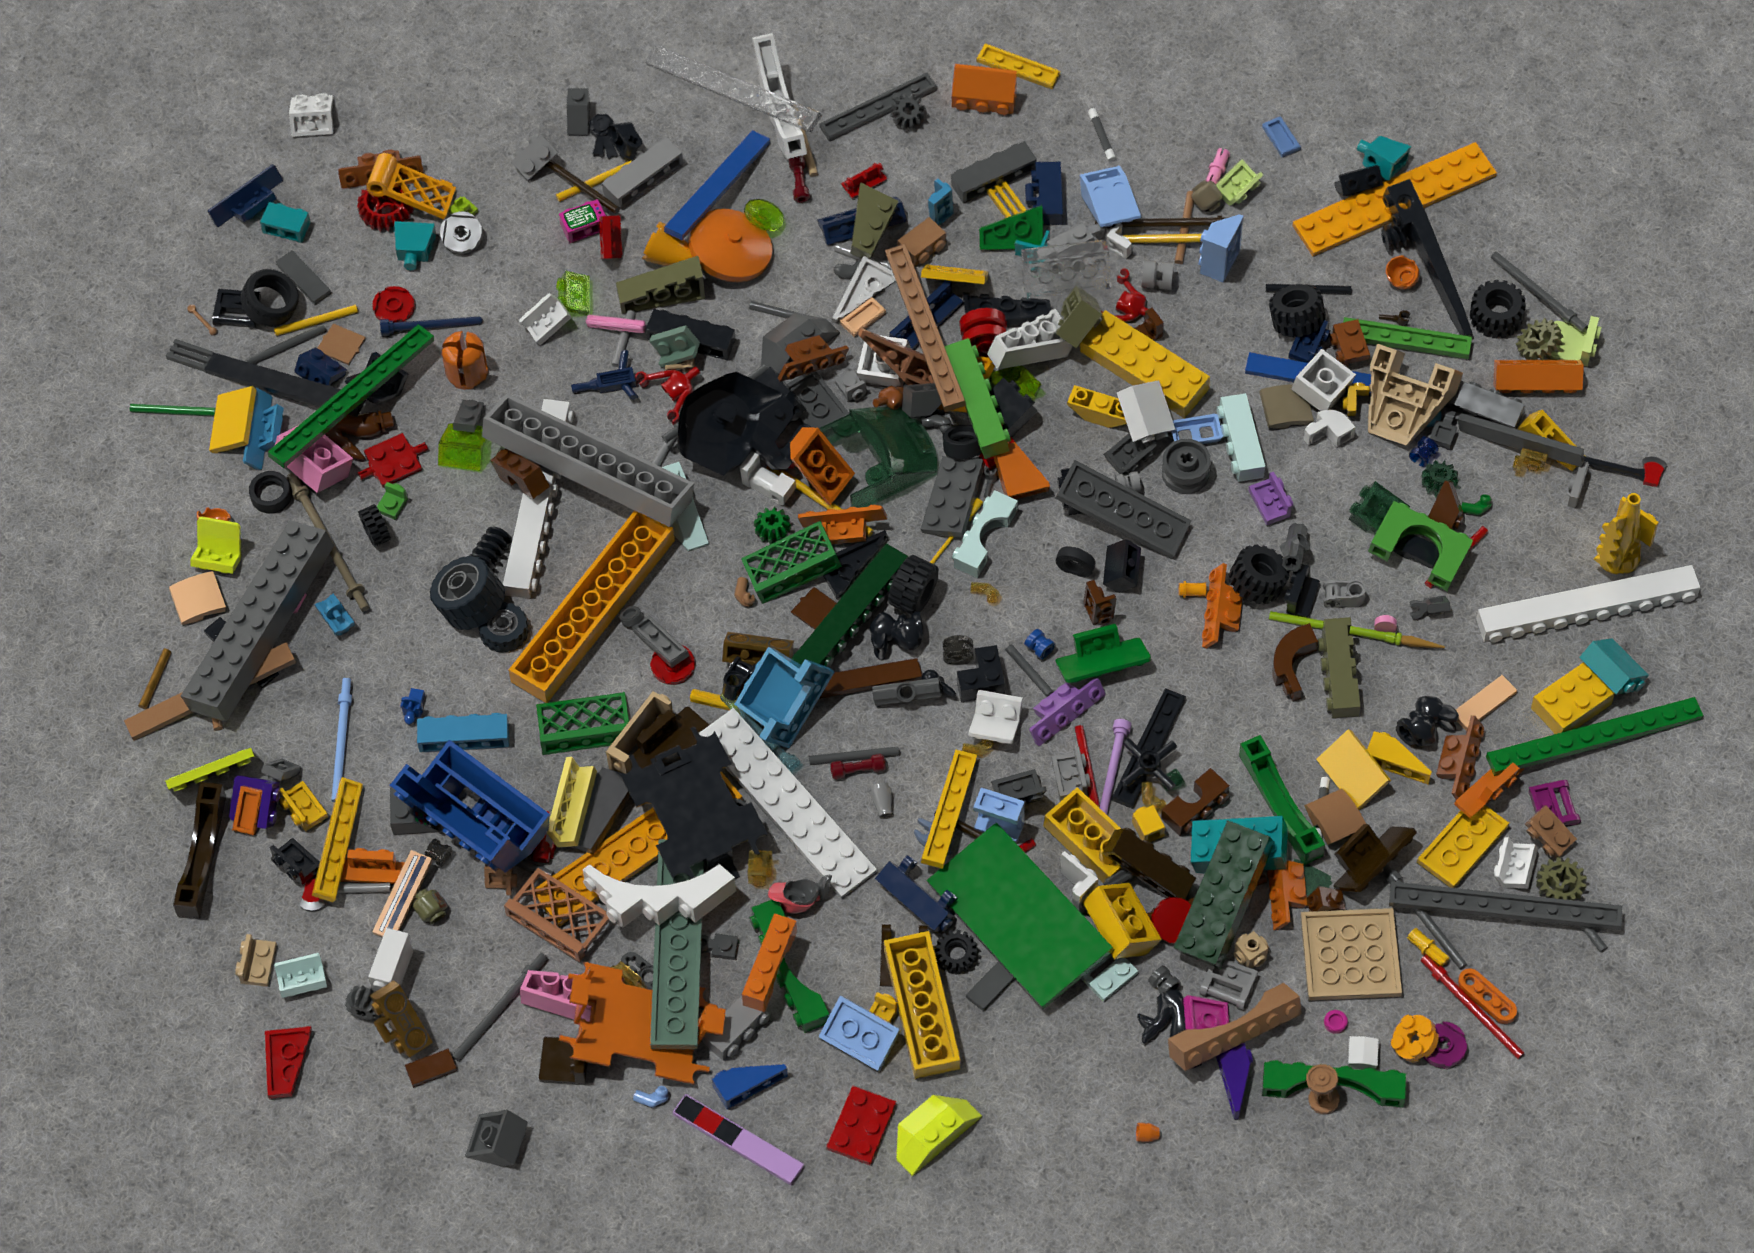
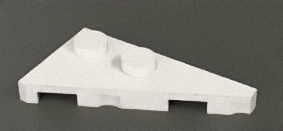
M863 256L831 321L836 323L893 283L895 278L892 270Z

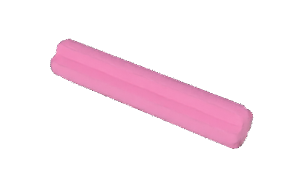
M588 315L586 319L587 326L591 328L644 333L647 327L643 320Z

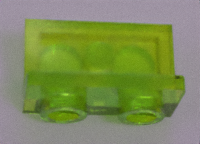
M1023 365L1000 369L991 373L989 378L994 385L1003 377L1008 382L1013 380L1021 387L1019 392L1023 396L1025 394L1029 395L1033 400L1036 398L1042 385Z

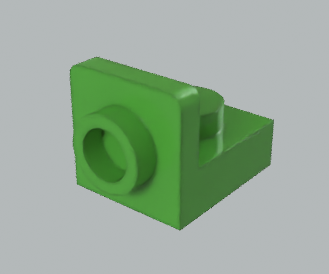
M387 482L385 484L386 492L377 508L382 515L396 520L408 498L406 490L401 485Z

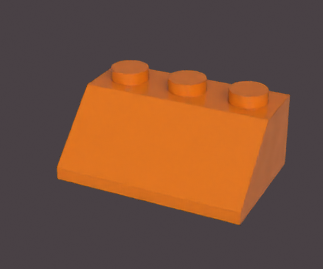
M955 64L952 87L953 108L958 110H977L981 113L987 111L997 112L1000 115L1014 113L1017 95L1016 70Z
M802 427L790 442L791 460L825 502L831 505L854 476L855 472L819 428Z

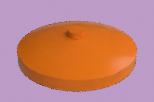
M715 209L708 211L690 231L688 238L690 253L692 257L699 256L701 268L708 274L725 281L744 282L758 277L765 271L772 256V242L765 228L751 216L737 210Z

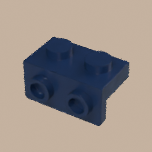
M1324 320L1322 327H1319L1317 331H1313L1312 334L1303 335L1302 337L1296 336L1288 358L1309 363L1323 349L1321 346L1323 341H1328L1331 331L1328 329L1329 321Z
M315 347L298 356L294 372L304 379L331 386L332 382L346 375L347 369Z

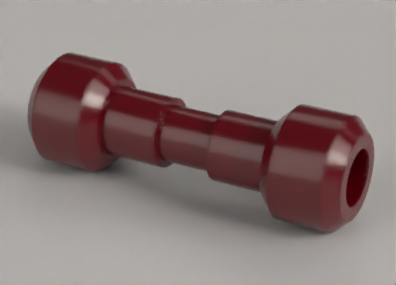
M803 156L789 158V168L793 171V176L795 177L793 199L798 203H805L810 199L809 189L805 186L803 179V169L806 167L805 158Z
M880 753L872 755L870 759L861 760V762L843 763L842 761H835L830 764L832 778L837 780L844 778L845 774L861 770H873L875 773L881 772L886 769L884 755Z

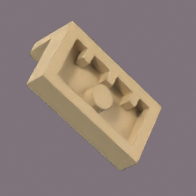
M246 934L245 941H242L240 945L241 962H237L235 974L239 977L241 984L268 987L277 947L276 942L255 940L252 934Z

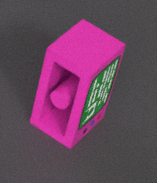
M598 199L585 202L583 205L572 209L569 208L559 213L560 225L569 244L600 233L599 216L606 215Z

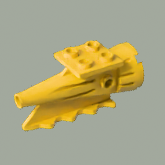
M1636 493L1629 494L1627 499L1623 496L1620 500L1616 517L1610 523L1605 522L1602 525L1606 534L1599 536L1601 543L1596 547L1597 556L1594 560L1604 570L1612 574H1628L1633 572L1641 560L1640 540L1650 547L1655 538L1659 522L1653 515L1640 509L1641 498Z

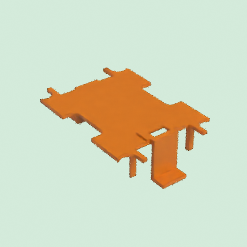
M588 962L583 963L585 966L583 974H568V979L572 980L569 1003L576 1004L574 1024L579 1025V1033L576 1038L560 1035L559 1041L569 1043L573 1047L574 1052L570 1057L571 1059L610 1066L613 1054L642 1059L655 1064L656 1077L694 1084L692 1077L695 1072L703 1071L709 1073L710 1067L692 1063L694 1049H651L652 990L624 984L622 982L623 970ZM700 987L699 1007L705 1009L698 1020V1045L706 1032L723 1035L726 1009L718 1008L717 1005L710 1004L704 1000L703 991L706 988ZM587 1005L591 1006L589 1021L581 1018Z

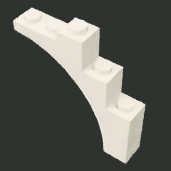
M771 33L753 37L762 95L767 101L771 123L775 127L778 146L786 159L806 155L804 136L789 100L774 35Z
M720 864L705 874L688 881L660 886L634 885L618 881L602 874L591 865L583 869V883L589 891H594L599 896L600 900L606 904L607 917L611 922L618 923L622 928L642 913L648 920H653L658 925L662 924L677 911H680L684 917H689L692 921L697 922L736 892L735 877Z

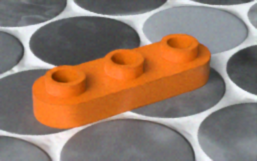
M1465 969L1460 973L1458 986L1491 1017L1501 1024H1509L1515 1019L1517 1007L1514 1002L1475 969ZM1471 980L1474 984L1467 985L1465 981ZM1488 995L1491 997V1000H1484L1483 996ZM1505 1010L1508 1012V1015L1503 1016L1500 1011Z

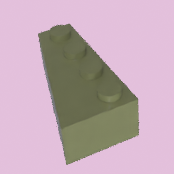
M699 256L616 282L622 314H626L628 310L637 312L705 299Z
M1351 617L1324 619L1322 635L1318 639V651L1323 652V658L1320 659L1321 671L1326 672V678H1323L1324 691H1328L1329 698H1326V709L1331 711L1332 718L1357 717L1360 712L1358 679L1353 677L1356 676L1355 658H1351L1354 645L1353 636H1349L1350 626L1352 625Z

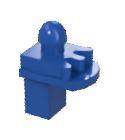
M411 688L409 697H402L400 707L402 708L403 715H405L404 721L408 725L414 723L415 717L421 718L424 712L422 705L425 697L424 690Z

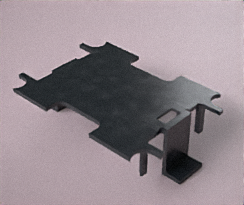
M695 726L692 727L691 731L697 741L696 745L683 750L679 745L650 759L652 764L643 769L639 767L634 755H630L629 759L632 763V769L626 774H620L636 808L644 804H651L668 836L666 841L656 845L672 879L679 874H686L690 879L695 878L690 867L704 860L707 863V872L720 864L735 879L739 878L740 875L733 863L732 847L748 841L755 856L760 854L756 846L757 840L762 836L769 835L752 802L738 806L728 790L720 772L723 768L732 765L716 732L714 731L712 735L704 737L697 732Z

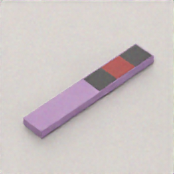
M687 1094L684 1095L673 1111V1116L789 1185L793 1184L804 1168L803 1163Z

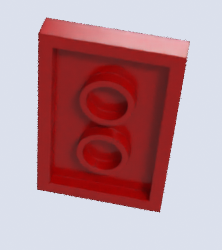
M852 1086L828 1141L826 1150L870 1166L892 1116L896 1101Z

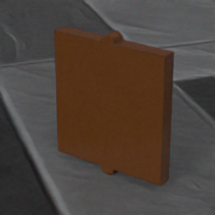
M813 587L805 597L800 598V602L793 608L791 613L815 630L837 603Z

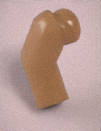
M739 577L734 596L742 606H752L755 602L754 594L750 595V592L746 591L748 579Z

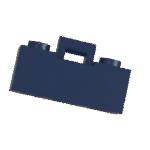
M1061 161L1036 162L1035 170H1031L1032 183L1025 184L1026 204L1033 205V208L1042 205L1043 225H1062ZM1034 191H1039V197H1034Z

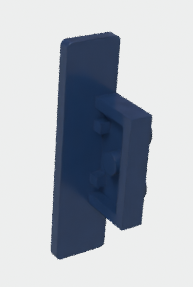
M271 164L208 209L207 212L214 225L220 227L232 217H236L243 222L248 221L259 211L267 208L269 202L275 201L277 197L271 190L283 181L277 167Z

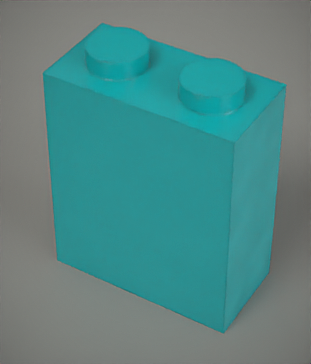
M1613 638L1592 641L1579 657L1616 695L1640 691L1645 686V680L1649 676Z

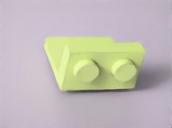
M1591 316L1588 329L1584 333L1572 324L1555 321L1554 323L1558 324L1563 334V338L1560 339L1562 345H1557L1558 352L1552 351V357L1548 358L1556 360H1581L1584 366L1588 367L1590 356H1595L1597 344H1593L1594 339L1599 340L1601 327L1598 326L1599 318Z

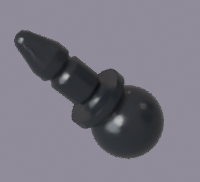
M930 669L923 673L922 679L939 677L942 692L948 696L956 697L953 688L944 683V678L939 676L935 670Z

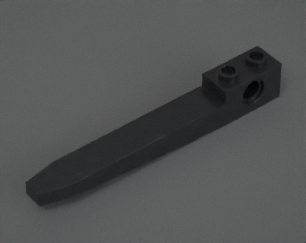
M1408 179L1387 187L1383 194V202L1392 213L1391 217L1394 225L1398 226L1400 232L1409 230L1458 333L1464 336H1471L1472 330L1429 218L1411 180ZM1399 204H1405L1408 209H1402Z

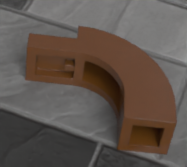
M1310 623L1297 627L1287 633L1277 645L1274 654L1272 674L1275 686L1282 684L1285 695H1289L1292 702L1300 700L1302 688L1292 665L1301 656L1317 651L1318 640Z

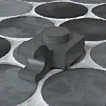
M1447 410L1443 422L1436 420L1429 443L1450 449L1457 431V427L1452 425L1456 412Z
M1446 596L1424 598L1423 601L1412 600L1409 602L1411 607H1419L1417 612L1410 613L1414 619L1422 617L1426 611L1433 615H1440L1444 611H1450V602Z

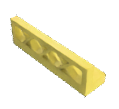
M566 757L549 820V830L547 831V834L557 847L578 846L597 774L594 766L579 767L573 757Z

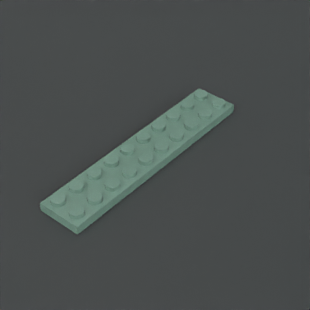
M659 839V844L667 839ZM658 851L657 886L671 885L690 880V877L686 874H679L672 879ZM704 861L690 867L695 877L704 874ZM677 911L660 925L655 922L651 1049H698L702 918L694 922L689 917H684L680 911Z

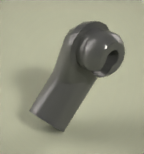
M861 259L853 265H835L834 273L839 277L852 279Z
M931 415L921 418L922 428L940 425L941 432L951 428L950 423L952 422L947 417Z

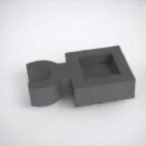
M715 933L714 939H710L707 935H702L701 941L706 942V945L701 947L702 954L712 951L713 958L735 960L738 936Z

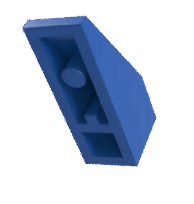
M785 1064L731 1068L728 1071L722 1070L718 1072L712 1079L714 1090L728 1110L788 1077V1072Z

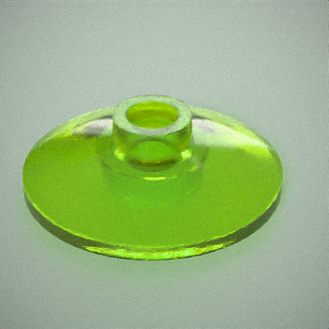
M752 199L744 207L746 218L757 228L775 231L780 229L784 223V216L781 210L767 200Z

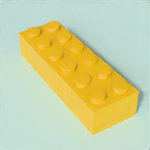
M1105 310L1101 315L1102 320L1096 328L1092 327L1080 343V352L1133 386L1159 380L1168 408L1181 417L1186 418L1210 389V376Z
M926 931L884 940V952L914 1079L959 1070L960 1057L930 932Z

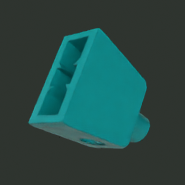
M1378 136L1372 143L1362 139L1357 146V151L1365 154L1363 166L1378 165L1381 177L1386 180H1390L1406 165L1411 146L1383 136Z
M395 221L397 259L404 261L405 269L415 270L417 262L428 261L436 239L435 224Z

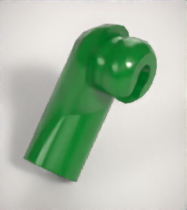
M1483 494L1475 504L1462 502L1463 513L1481 515L1490 509L1492 505L1491 497Z

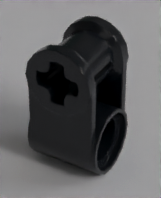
M631 122L611 124L608 128L610 141L614 144L622 159L634 161L637 158V150L643 142L636 132L634 125Z
M739 656L734 659L723 678L722 694L726 699H738L744 684L755 670V664L750 665L742 661Z

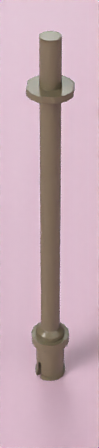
M293 472L288 474L286 477L293 491L294 499L301 501L316 528L326 530L308 498L310 493L308 487L304 486L301 479ZM334 544L330 555L349 588L346 591V595L349 599L354 598L361 611L364 612L369 609L362 595L365 587L362 584H356Z

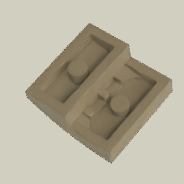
M1293 384L1267 387L1259 391L1268 428L1285 429L1289 428L1291 424L1309 425L1314 421L1310 403L1291 389Z

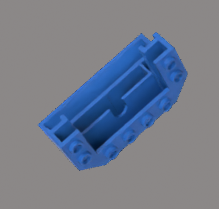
M448 740L422 775L406 764L390 784L396 790L394 793L396 797L411 808L416 805L427 814L426 820L434 826L441 824L444 827L442 832L452 839L457 836L461 839L458 844L469 852L471 849H474L478 852L476 857L494 871H497L499 868L506 873L534 851L549 830L550 814L451 740ZM465 787L480 797L472 809L457 798Z

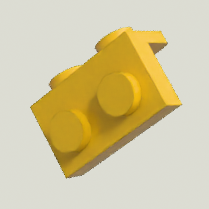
M301 781L286 792L283 788H280L281 798L278 801L284 810H290L292 813L290 817L297 827L301 825L306 832L328 818L327 812L304 781Z

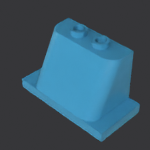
M768 647L761 660L756 664L751 677L744 684V688L734 705L764 726L759 737L767 742L790 748L833 676L834 671L829 667L806 659L800 665L776 649Z

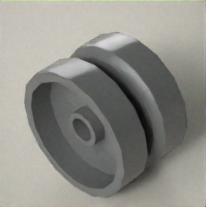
M1179 439L1172 442L1166 447L1163 454L1162 479L1165 485L1172 491L1180 494H1192L1200 491L1209 479L1210 454L1207 448L1199 441L1193 439Z

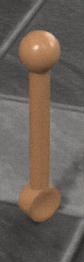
M195 305L187 307L188 312L193 313L208 328L210 335L214 336L217 334V329L211 327L196 311Z

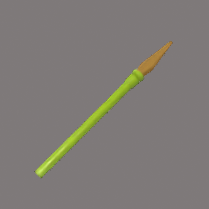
M1270 611L1269 620L1301 626L1310 623L1312 628L1323 629L1324 621L1273 611ZM1350 626V635L1383 640L1388 643L1403 644L1410 647L1445 648V646L1414 636H1404L1400 632L1396 634L1395 632H1382Z

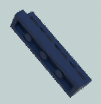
M897 196L892 197L898 200V205L888 227L907 222L903 203ZM856 208L817 219L826 245L853 237Z
M946 280L926 298L937 328L963 305V300L952 292V282ZM909 315L889 333V337L908 339L912 350L920 345Z

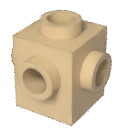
M1255 931L1248 935L1243 934L1236 940L1234 956L1239 964L1252 969L1266 961L1268 944Z

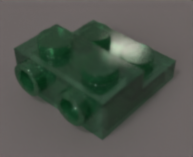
M1375 481L1361 489L1358 494L1361 499L1359 502L1355 501L1348 512L1351 515L1348 520L1365 532L1371 530L1376 534L1393 501L1406 503Z

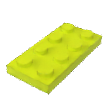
M247 748L164 781L167 788H173L175 792L186 788V783L194 780L195 783H199L209 779L207 774L215 772L216 775L225 773L230 770L228 766L235 763L238 767L251 762L250 758L254 754L251 748Z

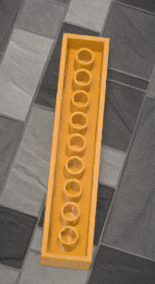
M634 510L509 668L511 683L541 701L548 703L675 541L673 527H668Z

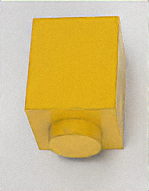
M1154 805L1140 807L1133 813L1132 823L1141 840L1152 842L1164 837L1165 826Z

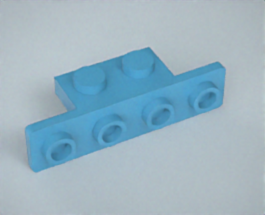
M255 388L257 391L248 445L244 449L243 463L256 470H261L264 452L275 446L276 438L280 435L284 407L278 404L271 407L272 396Z

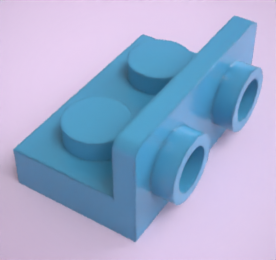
M937 178L934 181L935 192L928 199L929 217L940 226L954 212L952 188L948 183H943Z

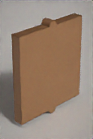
M333 323L327 334L322 336L323 340L317 349L323 351L330 358L349 365L356 353H359V348L366 337Z

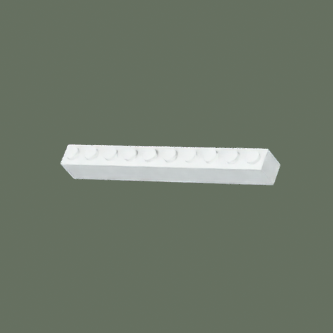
M543 400L542 411L572 424L574 411L570 410L569 402ZM535 462L533 463L540 466L550 487L535 499L530 498L524 493L522 495L503 581L504 596L530 599L531 593L536 592L537 588L535 575L540 573L541 560H539L540 554L545 552V541H543L544 535L549 533L550 523L547 520L548 516L553 515L554 504L551 502L552 497L556 498L558 485L555 483L556 479L561 478V475Z
M1689 565L1478 609L1476 620L1483 641L1498 642L1505 637L1512 636L1513 638H1518L1525 633L1533 632L1537 634L1544 632L1548 628L1562 629L1572 623L1581 625L1591 619L1605 620L1615 614L1624 616L1639 609L1641 611H1648L1654 606L1662 605L1667 607L1678 601L1691 602L1698 597L1700 585L1693 566Z

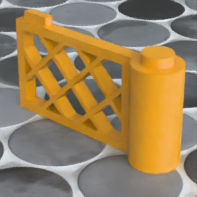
M381 153L377 156L366 187L367 191L373 196L382 197L386 195L443 220L447 215L456 187L452 186L453 183L443 179L437 180L397 163L396 158L389 153ZM399 172L406 174L409 179L402 180ZM419 181L427 183L429 187L422 188ZM413 183L416 190L409 191L406 185ZM400 186L404 193H398L392 189ZM438 190L447 191L449 195L441 196ZM432 191L436 198L429 199L426 193ZM420 194L424 201H417L413 196ZM440 203L443 211L436 209L433 204Z

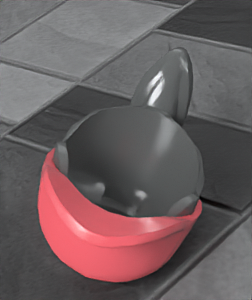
M832 875L823 876L819 883L808 879L789 880L784 883L777 882L770 887L768 896L770 899L780 902L785 912L790 914L802 913L807 911L815 902L824 900L827 897Z

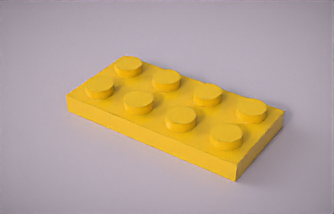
M1486 805L1472 818L1467 817L1460 810L1418 857L1417 863L1450 888H1455L1509 827V822Z

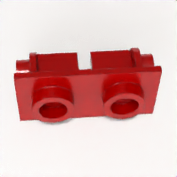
M873 163V166L851 178H846V181L842 182L841 185L853 199L858 196L860 182L873 188L886 181L887 177L882 172L884 170L882 164Z

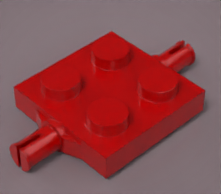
M403 433L398 434L364 450L369 467L357 472L358 476L363 480L373 475L378 479L382 488H384L387 482L393 484L421 471L422 467L417 460V455L428 451V447L425 442L412 447Z

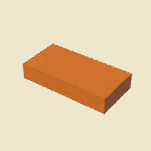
M247 786L240 787L233 831L250 835L256 834L262 797L261 789Z

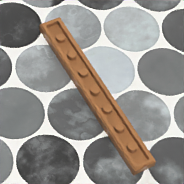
M286 642L270 650L249 685L296 663ZM183 692L125 719L124 722L133 741L193 713L181 698Z

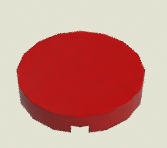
M389 286L384 288L385 290L381 293L379 291L372 301V309L378 320L389 319L393 323L405 322L412 316L415 310V301L407 289L399 286Z
M686 646L683 647L688 650L689 657L673 668L655 652L653 653L650 667L654 677L659 682L667 685H677L691 677L695 668V660L692 652Z
M1169 897L1161 900L1156 909H1154L1151 922L1163 941L1176 943L1191 907L1188 901L1178 897Z

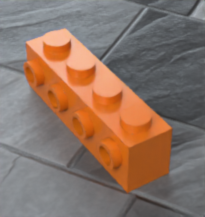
M1494 360L1493 385L1500 393H1511L1512 390H1520L1522 393H1533V390H1542L1543 393H1555V390H1564L1565 393H1576L1577 390H1583L1584 364L1581 360Z

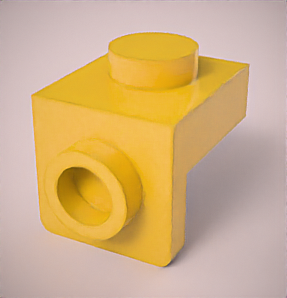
M1353 383L1352 386H1348L1347 397H1343V410H1347V416H1356V396H1368L1370 386H1365L1364 383Z
M877 992L874 996L875 1001L869 1011L891 1023L898 1011L897 1001L889 994Z

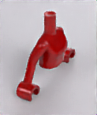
M1123 268L1120 270V274L1125 277L1118 275L1117 282L1124 284L1129 292L1124 291L1115 308V310L1125 315L1115 316L1124 322L1135 320L1140 315L1145 316V311L1148 308L1145 307L1146 297L1129 282V271Z
M696 366L686 374L677 370H666L651 374L640 371L636 373L635 380L639 381L644 378L640 382V386L645 388L650 380L669 377L667 381L661 384V387L673 402L678 399L674 409L667 413L668 420L676 417L672 420L674 425L679 421V411L686 396L693 392L690 381L701 372Z

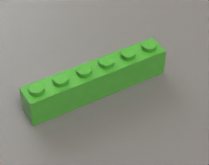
M967 338L944 346L964 397L965 408L984 459L1008 452L1007 442L1011 441L1008 430H1003L1001 426L1005 423L1001 412L997 413L995 408H998L995 396H990L989 391H992L989 379L983 378V375L986 374L983 363L977 362L976 358H979V353L976 345L971 346L970 340Z

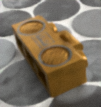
M727 632L723 643L722 662L732 663L739 656L742 661L750 665H756L768 647L776 649L791 659L793 657L794 641Z
M393 980L370 995L373 1000L371 1004L373 1010L378 1016L382 1015L381 1018L374 1022V1025L385 1043L395 1038L396 1041L393 1044L400 1054L404 1053L408 1057L415 1055L433 1043L403 989L397 982ZM389 1022L393 1029L392 1032H389L385 1023Z

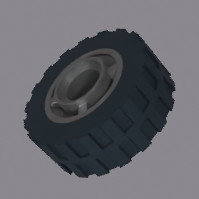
M502 602V606L496 615L479 627L481 641L483 640V644L492 651L495 650L501 653L516 650L527 639L528 624L524 611L513 603Z

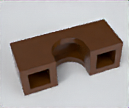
M506 448L499 451L490 460L503 482L510 486L517 483L522 493L532 499H535L550 487L540 466Z
M1209 768L1194 781L1193 791L1200 797V800L1195 803H1187L1177 796L1162 808L1161 819L1179 836L1185 832L1190 833L1192 831V821H1199L1201 818L1206 819L1217 804L1221 806L1227 801L1230 785L1212 768Z

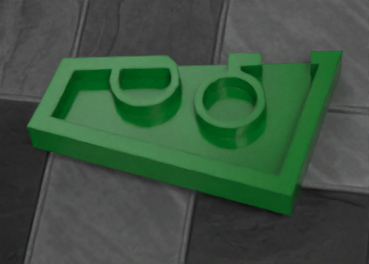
M1042 205L979 227L980 250L1015 249L1016 240L1041 246L1043 241Z

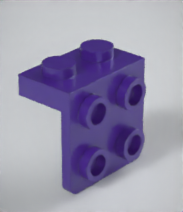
M241 775L236 776L229 818L234 821L240 787H252L262 790L257 828L267 829L273 827L277 819L276 805L280 798V782Z

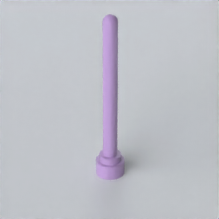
M1115 719L1112 728L1115 740L1099 807L1106 815L1109 809L1123 741L1130 734L1132 726L1131 722L1125 719Z

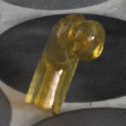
M971 582V593L986 594L988 603H997L999 601L998 596H1000V593L991 584Z
M986 739L981 740L976 745L963 743L962 751L981 757L993 748L994 743L992 740Z

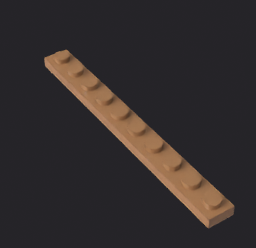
M903 244L885 250L944 411L948 412L966 406L906 245Z

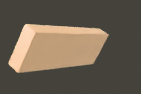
M1501 675L1456 709L1459 714L1457 722L1467 731L1471 716L1475 715L1481 721L1517 693V689Z

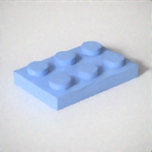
M839 996L818 1037L880 1071L902 1029L844 996Z

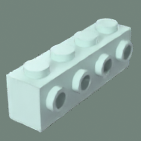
M1246 393L1221 397L1220 405L1217 406L1216 410L1218 418L1222 419L1223 422L1221 425L1223 437H1226L1228 441L1226 443V451L1228 456L1231 455L1232 473L1236 474L1238 482L1264 478L1265 463Z

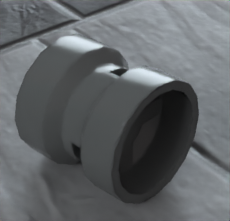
M1165 965L1156 969L1148 979V982L1153 987L1159 989L1160 994L1169 989L1177 990L1181 984L1175 976L1172 977L1170 975V970Z

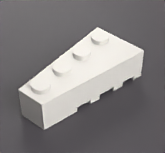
M1053 309L1045 316H1038L1035 321H1027L1017 329L1012 328L997 335L987 355L998 370L1068 357L1073 346L1056 334V330L1060 328L1058 322L1062 318L1057 310Z

